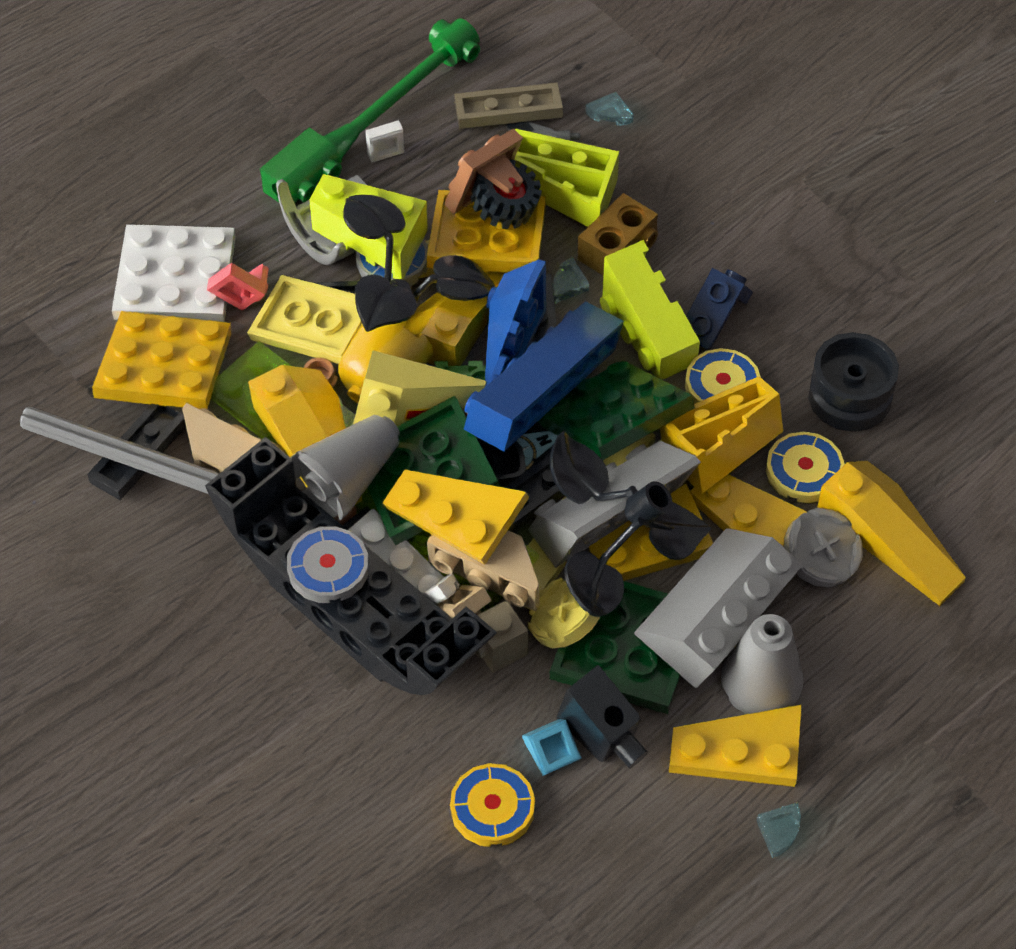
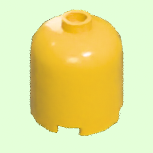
M407 321L381 326L369 332H366L362 325L338 364L339 377L348 390L347 395L358 404L373 350L426 364L433 354L432 345L426 336L420 332L418 337H416L412 332L404 328Z

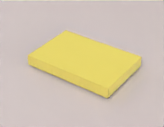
M281 275L247 333L252 341L314 358H324L339 364L343 354L363 324L356 309L354 293Z

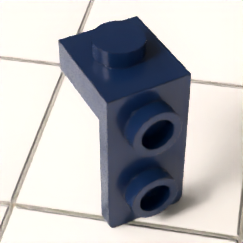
M714 268L711 269L686 315L700 341L699 346L710 350L737 301L747 305L753 292L745 285L747 281L745 277L727 269L725 274Z

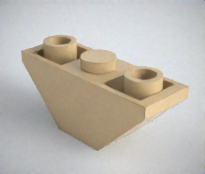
M188 403L182 408L195 465L221 473L261 441L250 435L240 425H230L218 419L211 411L205 408L198 409Z
M507 531L485 565L434 535H431L428 539L429 563H432L440 572L456 574L468 580L472 586L484 587L485 590L493 591L503 596L505 600L516 607L525 606L534 611L538 609L540 605L539 583L521 536Z

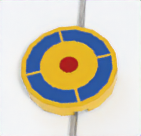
M488 763L473 767L458 779L452 789L450 810L454 826L465 839L479 846L491 847V844L497 845L501 843L503 846L513 843L527 832L534 819L535 796L531 784L519 771L507 765Z

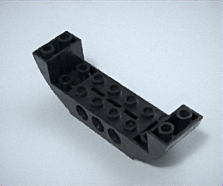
M266 437L205 485L225 525L251 561L269 580V585L380 682L384 680L390 685L410 694H431L497 634L491 626L467 606L455 617L451 618L365 544L364 546L368 552L369 575L363 587L352 597L342 601L339 598L330 600V603H318L306 599L293 588L287 573V554L294 541L305 532L318 527L336 526L347 529L296 486L293 460Z

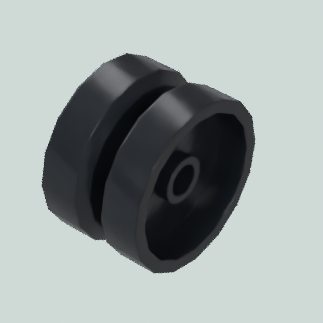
M850 332L838 334L825 341L816 352L808 399L812 411L822 422L839 430L856 432L870 429L881 423L890 411L893 392L895 391L898 379L899 364L895 353L883 341L869 334Z

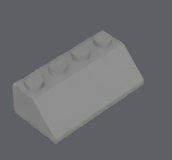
M658 441L648 448L642 444L632 450L625 457L627 461L617 466L615 462H612L606 466L609 483L602 493L626 490L630 486H635L637 490H640L648 483L657 481L662 483L671 494L684 484L701 462L695 455L663 441ZM567 497L558 503L551 499L534 512L536 519L528 531L554 567L557 568L568 561L575 553L584 551L629 521L625 515V506L628 498L596 501L591 497L584 504H577Z
M726 528L634 634L692 686L697 688L718 667L754 620L760 617L802 567L803 563L773 537Z

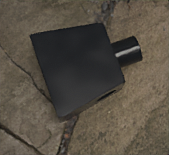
M599 665L566 690L556 718L566 720L571 734L598 761L604 762L616 753L625 765L631 769L647 755L648 751L634 737L641 722L639 714Z

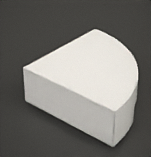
M451 573L423 594L437 605L453 595L460 584L454 574Z

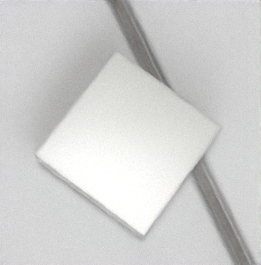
M399 120L365 130L367 155L371 163L404 153L403 128Z

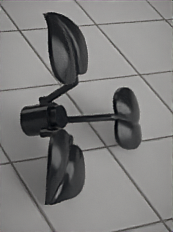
M362 194L346 198L343 218L348 228L363 238L379 239L384 236L386 240L384 277L375 274L364 276L357 282L355 287V305L366 332L381 326L401 323L413 317L417 309L419 296L432 283H437L436 288L442 296L459 301L487 297L491 288L495 287L493 281L481 267L470 259L457 255H448L437 259L433 266L435 274L429 275L414 292L411 291V286L408 282L402 279L391 280L394 242L391 233H400L404 230L406 224L402 212L396 205L378 196Z
M565 431L557 436L551 451L550 468L553 480L563 495L577 504H584L591 497L596 501L628 498L625 506V515L632 524L602 554L600 559L590 552L580 551L572 555L565 565V580L577 603L589 615L602 617L619 605L624 594L622 575L618 570L606 565V563L639 527L645 525L647 528H650L649 538L652 545L662 555L672 560H682L693 553L700 541L710 532L711 527L687 509L672 502L669 490L657 481L648 483L640 490H637L635 486H630L626 490L602 493L609 483L608 470L602 459L593 450L572 439Z

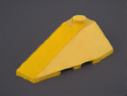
M485 272L493 281L495 287H498L505 274L503 272ZM436 292L417 307L414 316L407 320L404 328L412 332L416 337H418L420 332L426 336L433 349V354L428 363L434 365V361H448V366L462 365L489 322L490 309L486 306L488 296L476 300L459 301L449 299Z
M280 365L248 381L254 410L281 450L289 457L297 451L346 428L339 396L320 370ZM362 496L359 498L357 503L362 501Z
M847 462L822 485L817 508L831 509L845 516L852 523L851 528L855 534H859L863 548L937 605L941 606L965 582V575L898 483L870 462Z

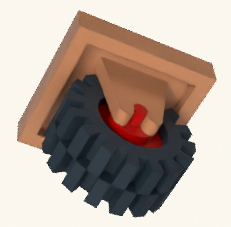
M512 129L502 136L494 135L479 150H470L465 153L458 162L459 170L456 177L448 186L450 192L444 205L453 214H456L475 202L473 205L474 211L482 210L480 218L484 221L488 217L491 218L490 225L496 227L498 222L502 223V229H508L511 223L514 229L519 228L521 223L525 225L533 215L542 190H539L541 186L540 181H534L536 175L533 171L527 174L525 172L527 166L521 164L520 168L515 166L516 161L514 158L523 137Z

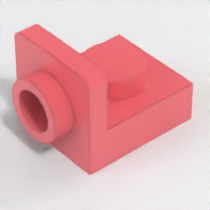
M231 263L209 278L207 291L243 311L254 302L260 301L267 293L269 268L261 264L248 273Z

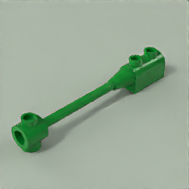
M444 19L437 21L429 33V42L432 44L434 51L429 57L350 124H345L324 136L308 127L260 168L263 192L279 202L276 183L283 179L288 183L294 203L298 200L304 203L311 198L323 174L338 178L342 171V159L357 140L359 134L439 65L444 63L447 66L453 67L462 59L468 63L476 60L480 53V39L475 28L464 19H456L453 23H449Z

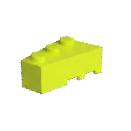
M323 174L309 199L312 229L336 244L343 242L346 245V250L354 249L364 255L366 262L376 266L379 264L385 268L386 240L384 236L379 239H367L356 235L346 225L343 218V209L346 198L354 195H374L390 201L400 209L405 218L406 225L404 230L400 233H391L394 238L393 278L404 280L428 231L427 201Z
M642 240L604 257L603 293L600 298V305L602 310L624 321L620 332L623 340L627 344L631 343L638 352L640 363L644 369L651 370L654 376L663 380L687 369L693 359L699 354L700 341L678 301L670 303L660 285L666 279L661 270L654 273L645 258L649 249L645 241Z

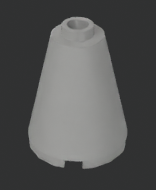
M372 415L297 451L290 458L294 464L295 479L297 480L301 477L308 486L302 492L333 518L338 515L339 520L343 519L348 515L399 446V429L390 418Z
M766 614L755 619L723 664L721 672L722 688L724 687L726 694L729 696L730 703L745 714L794 706L801 696L804 684L803 671L792 628L788 621L781 616Z

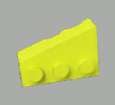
M515 129L523 137L514 158L516 161L515 166L520 168L521 164L527 166L525 171L527 174L531 171L535 173L534 181H540L541 186L539 190H542L541 196L546 197L547 206L589 227L609 206L618 180L619 151Z

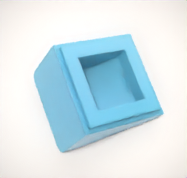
M555 720L522 735L524 743L542 775L549 774L582 759L566 720Z

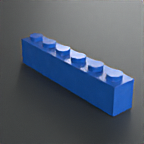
M586 301L576 310L568 311L562 322L556 327L551 326L541 340L532 342L526 352L518 359L513 358L500 375H493L486 387L480 392L475 391L471 394L465 405V412L468 415L464 430L502 451L508 449L615 351L624 321Z

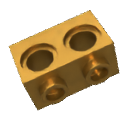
M623 193L578 236L577 260L599 274L604 275L605 256L642 240L645 241L648 249H650L658 237V214Z

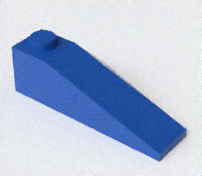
M538 259L505 273L498 287H492L489 292L486 304L490 310L485 387L493 375H500L513 358L518 359L526 352L547 310L546 261Z

